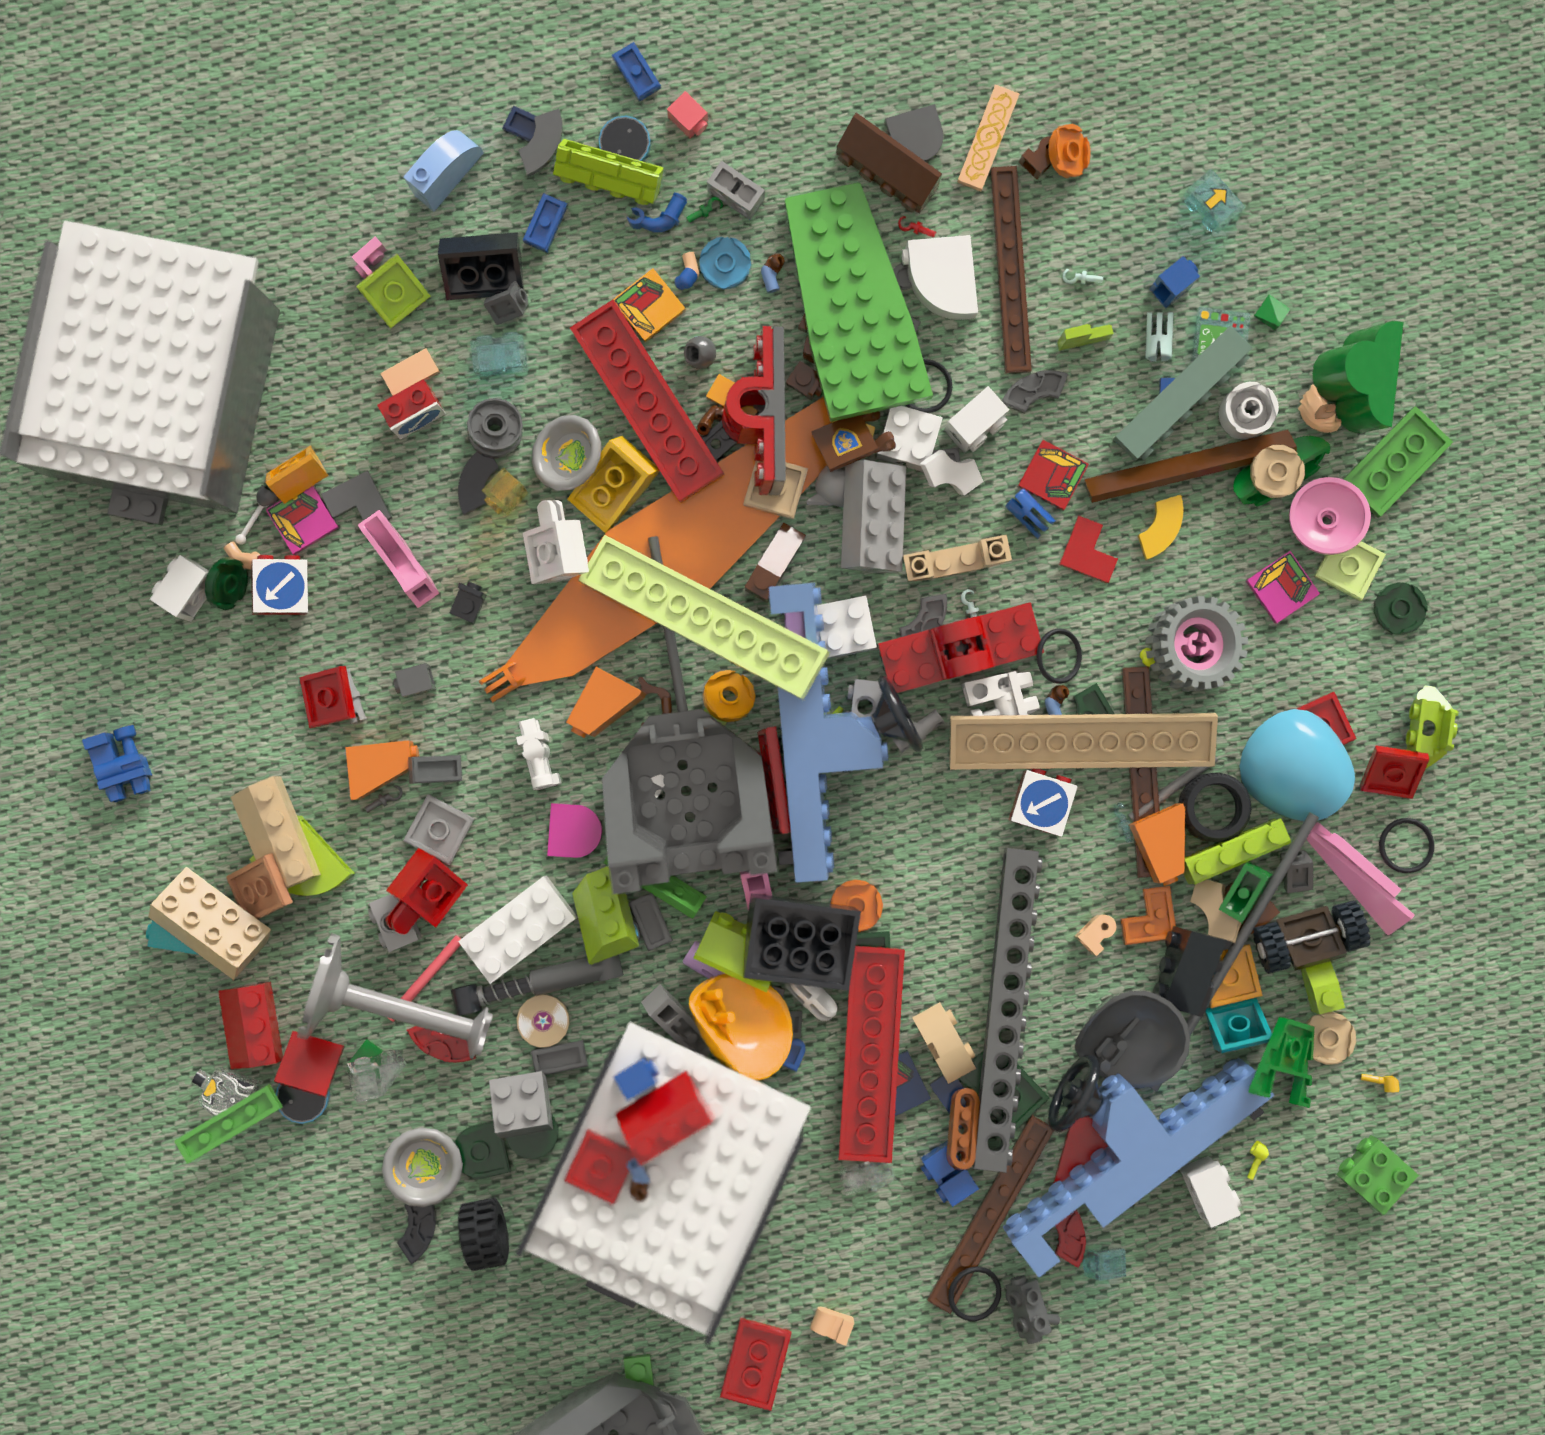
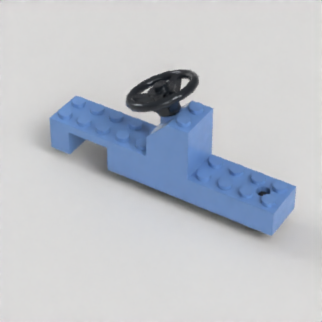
M815 583L769 587L771 614L804 611L806 639L826 649L825 641H820L819 631L824 630L823 614H818L817 604L822 603L821 589L815 588ZM827 667L821 668L804 700L778 687L792 849H780L778 855L779 865L794 864L796 883L828 880L829 874L833 872L834 854L833 852L828 853V846H831L832 831L831 826L826 827V819H829L830 816L829 800H824L823 793H826L827 776L821 773L883 768L884 761H888L889 758L887 742L882 743V736L879 730L884 738L890 737L908 742L916 752L923 750V743L911 720L907 707L902 703L890 680L885 676H880L878 679L882 694L876 710L872 714L873 718L871 716L858 717L853 712L827 714L831 710L830 694H825L824 685L829 683Z
M1084 1055L1068 1069L1053 1095L1048 1113L1049 1127L1052 1131L1063 1132L1069 1129L1078 1119L1087 1116L1092 1117L1093 1128L1108 1147L1096 1150L1091 1155L1089 1162L1085 1165L1074 1167L1067 1179L1063 1182L1057 1181L1052 1184L1046 1194L1031 1200L1024 1211L1020 1214L1012 1215L1003 1226L1013 1245L1038 1277L1042 1276L1060 1262L1042 1235L1085 1203L1104 1228L1247 1116L1255 1121L1263 1115L1264 1111L1260 1106L1271 1099L1274 1094L1271 1092L1270 1098L1248 1093L1256 1070L1240 1058L1230 1060L1223 1066L1222 1071L1215 1076L1206 1078L1200 1088L1184 1095L1178 1105L1162 1112L1160 1119L1157 1120L1133 1086L1119 1073L1107 1077L1102 1082V1086L1098 1087L1097 1082L1100 1071L1098 1059L1092 1055ZM1089 1065V1070L1083 1082L1080 1078L1074 1079L1083 1068ZM1063 1100V1106L1067 1107L1061 1119L1058 1120L1059 1109Z

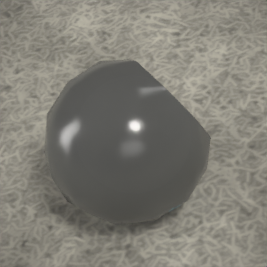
M695 336L687 341L684 348V357L692 368L706 369L713 364L716 358V348L709 338Z

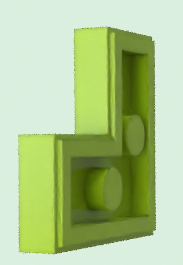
M1089 324L1065 329L1057 341L1059 351L1109 340L1114 334L1112 325L1091 328Z

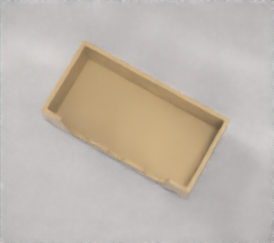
M187 867L150 905V919L233 980L266 945L271 933L270 928Z

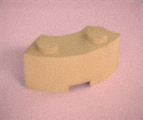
M938 1003L912 1017L948 1084L976 1069L972 1058L976 1056L969 1043H962L954 1028L957 1021L950 1009L945 1012L941 1003Z

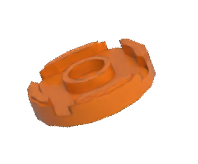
M1075 124L1059 126L1053 131L1049 140L1050 161L1054 170L1064 178L1082 175L1083 170L1088 167L1090 162L1089 141L1087 137H1083L1081 133L1083 130Z
M856 879L846 881L836 888L831 897V904L853 906L861 911L858 932L869 930L882 915L883 903L881 895L873 885L866 881Z

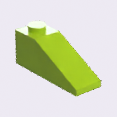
M1331 961L1301 969L1312 1012L1323 1014L1345 1008L1340 985Z

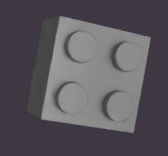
M542 1071L489 1080L494 1130L498 1137L506 1138L553 1130L547 1077Z

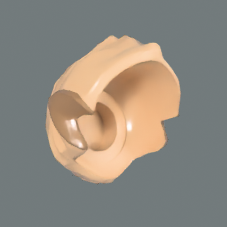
M1312 384L1309 391L1300 400L1301 405L1298 410L1302 419L1308 426L1324 433L1337 431L1341 425V419L1336 418V406L1334 404H1327V400L1318 393L1316 386Z

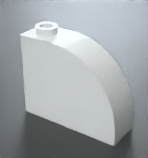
M970 235L908 240L905 249H902V264L908 265L909 281L918 300L931 312L944 318L955 320L975 319L978 314Z

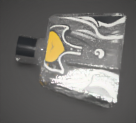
M222 1066L217 1068L213 1075L201 1069L198 1070L191 1083L203 1089L198 1103L215 1117L255 1093L262 1081Z

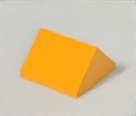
M309 446L266 473L265 483L285 504L329 475L312 447Z

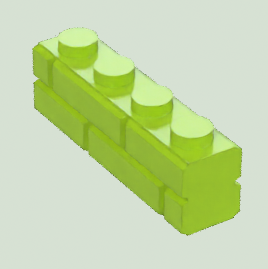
M563 139L557 148L553 175L560 177V180L565 183H575L576 181L585 184V187L589 190L597 191L603 189L610 191V195L623 198L628 196L634 198L638 204L649 205L650 203L654 204L658 197L664 168Z
M1281 818L1268 820L1241 832L1233 839L1215 843L1185 856L1184 877L1188 884H1198L1291 843V839Z

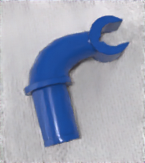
M674 193L666 210L661 212L658 218L646 217L642 209L637 207L631 208L632 213L639 216V218L632 220L627 217L628 223L631 228L636 230L644 228L651 232L660 233L670 230L679 224L678 218L687 203V198L679 193Z

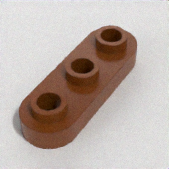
M970 1088L957 1090L951 1098L946 1157L949 1165L956 1170L970 1168L974 1164L976 1157L980 1100L977 1093ZM962 1098L966 1101L965 1107L961 1105L960 1101ZM959 1125L963 1126L964 1131L962 1134L958 1130ZM957 1152H960L961 1154L960 1161H958L956 1158Z

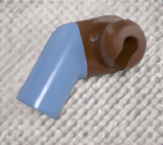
M778 253L771 255L761 269V275L768 294L780 290L776 276L785 264V259Z
M1056 685L1049 692L1045 699L1048 715H1062L1060 706L1065 698L1069 696V689L1066 686Z
M632 1159L627 1163V1168L632 1175L629 1188L630 1195L635 1201L643 1202L648 1197L647 1190L650 1178L643 1165L640 1166L636 1159Z

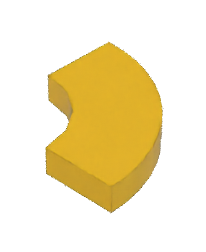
M1181 494L1154 503L1156 514L1153 523L1147 531L1138 535L1145 560L1160 554L1177 536L1183 520V500Z

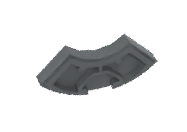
M559 108L534 117L536 125L534 136L526 146L519 149L528 177L538 173L551 162L558 145L561 143L563 123Z
M1044 370L1030 374L1013 384L1003 397L1002 402L1006 407L1025 413L1028 407L1039 399H1059L1068 373Z
M947 594L920 598V610L916 618L909 625L899 628L900 637L942 626L947 612Z

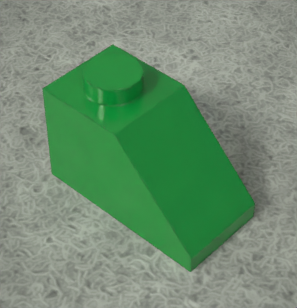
M1250 861L1245 863L1219 910L1243 923L1273 874Z

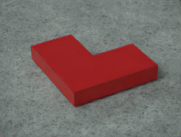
M1078 516L1059 565L1108 584L1118 558L1094 549L1103 525Z

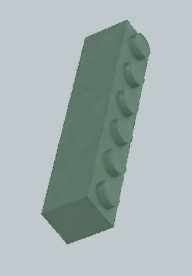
M1230 325L1113 440L1134 462L1139 457L1145 460L1155 450L1152 445L1158 439L1163 442L1174 432L1171 426L1177 420L1182 424L1193 413L1190 408L1196 402L1202 405L1212 395L1209 390L1215 384L1220 387L1231 377L1228 371L1236 365L1239 369L1250 358L1247 353L1253 347Z

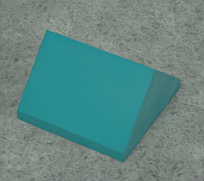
M1257 998L1205 1010L1215 1050L1225 1053L1269 1042L1272 1032Z

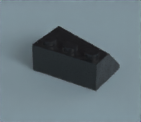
M1173 926L1172 931H1169L1166 935L1165 944L1167 948L1165 956L1162 957L1159 964V971L1161 973L1158 983L1154 986L1153 993L1170 1001L1181 1012L1203 1017L1214 989L1213 975L1221 971L1224 963L1220 961V957L1224 949L1229 950L1232 941Z

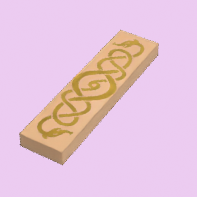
M995 84L957 183L982 191L1018 100L1019 93Z

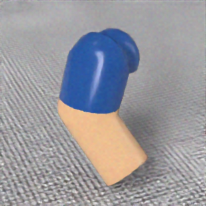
M694 252L682 255L685 269L674 281L676 288L679 290L691 288L699 278V269Z

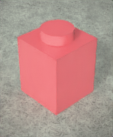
M686 91L667 108L668 118L689 138L695 134L699 136L708 126V113Z

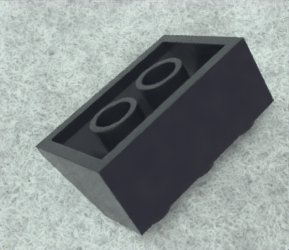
M518 232L440 238L438 259L446 301L491 297L508 290L510 284L515 281L520 288L524 289Z

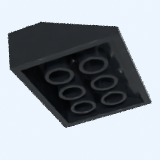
M751 893L747 916L743 977L849 991L861 911L853 906Z

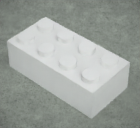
M546 875L458 942L491 984L577 919L578 916Z

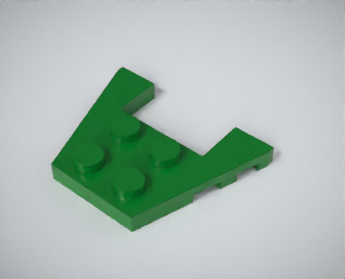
M1279 1017L1248 1093L1270 1098L1275 1073L1280 1071L1294 1075L1289 1103L1310 1108L1311 1098L1306 1097L1307 1086L1312 1085V1076L1307 1073L1308 1060H1313L1315 1027Z

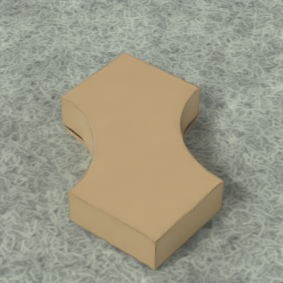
M1211 880L1195 884L1190 902L1199 906L1206 914L1209 924L1208 935L1235 943L1241 922L1219 910L1225 899V885Z

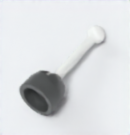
M261 485L256 495L259 506L242 533L235 538L236 542L240 545L246 542V535L264 507H271L279 499L271 489Z

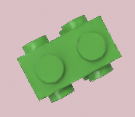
M1370 1135L1369 1138L1366 1137L1359 1142L1356 1147L1357 1151L1351 1158H1346L1340 1164V1171L1336 1175L1376 1211L1385 1215L1419 1175L1379 1139Z

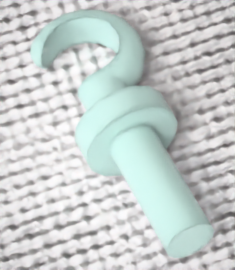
M1069 269L1063 272V280L1068 284H1073L1077 280H1081V284H1085L1086 281L1103 283V277L1087 275V271H1083L1082 274L1076 273L1073 280H1067L1065 277Z
M970 589L965 590L961 595V600L968 606L969 610H965L966 614L970 613V617L977 616L976 612L979 611L978 607L975 608L974 602H967L965 599L966 593L974 594V591Z

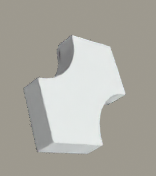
M938 450L920 463L929 486L932 487L948 483L954 487L958 494L966 495L984 482L974 459L969 458L961 462H955L948 457L944 450Z

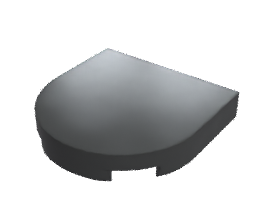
M935 104L885 118L889 136L925 162L932 160L939 152L943 143V129Z

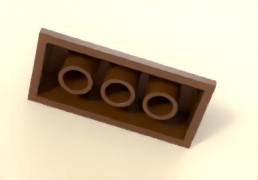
M857 112L854 114L837 145L836 154L842 164L847 167L852 165L858 169L859 175L868 182L873 180L879 184L880 190L889 197L894 195L902 201L901 205L910 212L915 210L920 214L938 190L942 176L941 172Z

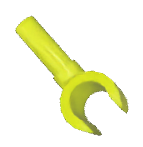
M1258 1140L1250 1149V1153L1255 1156L1247 1176L1251 1180L1254 1179L1261 1162L1266 1160L1269 1155L1267 1147Z

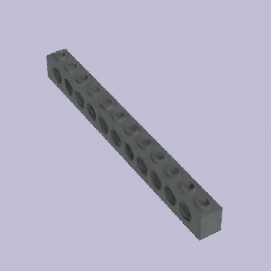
M1004 848L979 1088L980 1106L976 1157L972 1165L974 1169L1006 1172L1007 1166L1012 1164L1013 1151L1009 1149V1141L1014 1139L1015 1123H1012V1112H1017L1018 1096H1014L1015 1085H1019L1021 1079V1069H1017L1018 1058L1022 1059L1024 1044L1020 1042V1033L1025 1032L1026 1016H1022L1023 1005H1028L1029 989H1025L1026 979H1030L1032 964L1028 963V954L1033 952L1034 936L1030 935L1031 926H1035L1037 921V910H1033L1034 899L1038 900L1040 884L1036 883L1037 873H1041L1042 857H1038L1039 851ZM1019 869H1024L1028 874V879L1023 884H1019L1015 880V873ZM1017 895H1021L1025 899V906L1021 910L1014 909L1012 905V900ZM1018 921L1022 925L1023 930L1019 936L1014 937L1010 934L1009 928L1013 922ZM1012 948L1018 949L1020 953V958L1015 963H1010L1007 960V952ZM1008 975H1014L1017 978V985L1013 989H1006L1004 986V980ZM1011 1001L1014 1004V1012L1009 1016H1004L1001 1012V1007L1005 1002ZM1004 1028H1009L1012 1032V1037L1008 1042H1001L998 1037L999 1032ZM1000 1055H1007L1009 1058V1064L1004 1069H999L996 1066V1059ZM997 1082H1004L1006 1084V1091L1002 1095H995L993 1093V1087ZM994 1109L1003 1110L1004 1116L999 1122H993L990 1119V1114ZM992 1136H999L1001 1138L999 1147L995 1149L989 1148L987 1145L988 1139Z

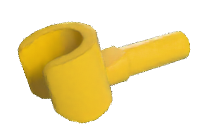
M1361 1074L1360 1080L1384 1084V1092H1399V1081L1394 1076L1377 1077Z

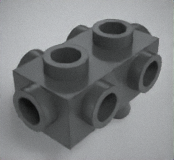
M1025 1275L1013 1277L1010 1279L1011 1283L1006 1285V1300L1009 1302L1014 1315L1013 1326L1019 1333V1337L1026 1338L1028 1344L1040 1342L1043 1340L1042 1336L1052 1332L1050 1325H1058L1060 1323V1317L1058 1314L1047 1313L1037 1279H1026Z

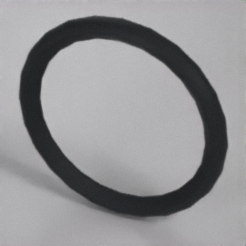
M923 359L924 364L938 368L945 376L947 381L946 395L939 404L931 408H919L913 404L905 406L925 413H933L940 410L949 401L953 388L952 379L943 365L934 360Z
M1062 628L1052 629L1047 632L1040 640L1037 648L1036 658L1039 670L1052 683L1062 684L1072 680L1079 671L1082 661V651L1076 636ZM1055 634L1068 636L1076 648L1077 659L1075 667L1064 678H1054L1049 675L1042 663L1043 646L1047 639Z
M1401 818L1391 822L1383 830L1379 840V851L1382 859L1391 869L1400 873L1420 871L1431 861L1435 850L1434 838L1429 828L1422 822L1412 818ZM1403 823H1410L1420 827L1425 832L1429 841V850L1426 858L1422 863L1412 868H1403L1395 865L1390 861L1385 851L1386 836L1392 828Z
M967 1268L960 1272L950 1285L948 1292L949 1305L954 1314L963 1320H982L991 1315L999 1305L1002 1292L1001 1284L998 1277L987 1268ZM970 1273H985L991 1277L996 1287V1297L993 1304L982 1314L976 1316L963 1314L954 1303L956 1285L964 1276Z

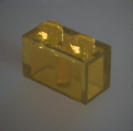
M504 467L482 489V492L487 496L484 501L497 514L503 511L507 516L529 494L525 487Z

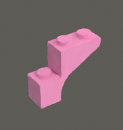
M380 510L358 524L362 533L389 567L404 592L417 608L439 594L432 579L416 560L407 543Z

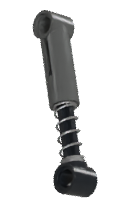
M619 954L592 965L588 963V959L585 957L530 970L529 976L525 975L524 978H513V980L507 982L502 980L499 984H490L487 987L477 986L475 983L451 989L456 1015L460 1016L480 1011L486 1004L490 1005L492 1001L498 1000L502 1002L505 998L514 999L517 995L525 996L529 992H532L535 996H540L591 982L623 976L624 973Z

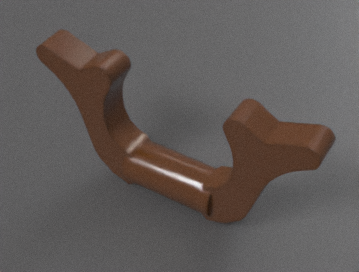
M639 677L638 681L641 685V691L646 693V695L655 693L660 696L662 714L672 713V697L670 693L664 688L648 684L643 677Z

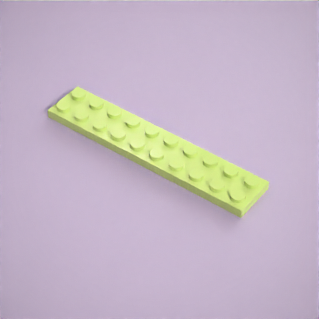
M604 535L588 562L589 572L581 574L579 578L582 584L804 700L830 654L828 650L606 535Z

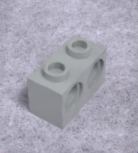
M723 161L719 163L707 180V191L710 194L719 197L722 202L749 220L752 219L765 200V190Z

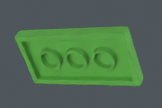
M1414 406L1343 480L1352 483L1364 494L1370 511L1379 518L1437 460L1453 441L1420 409Z

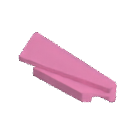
M1319 822L1314 825L1306 840L1387 935L1395 932L1415 916L1395 899L1402 890L1342 837L1336 833H1330Z

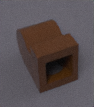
M1051 136L1044 137L1035 152L1028 148L1018 162L1036 180L1052 165L1048 150Z

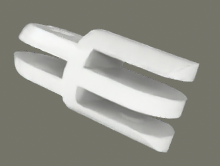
M785 983L786 989L817 1019L828 1021L836 1015L837 1004L822 987Z

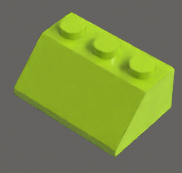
M607 866L586 874L572 895L588 963L592 965L639 947L627 895L626 893L613 894L609 867Z
M715 911L693 959L767 992L771 981L743 977L747 924L734 920L727 913Z

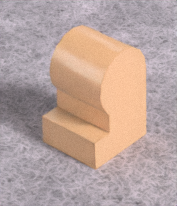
M1096 915L1074 937L1092 955L1097 956L1104 949L1099 943L1104 938H1109L1115 933L1116 922L1110 916Z
M817 1307L810 1329L846 1346L854 1326V1318L824 1307Z

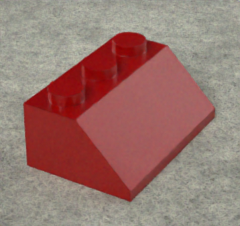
M271 981L218 990L230 1068H253L276 1064L282 1061L283 1053Z
M687 1070L615 1113L625 1141L640 1166L710 1125L715 1120V1116Z

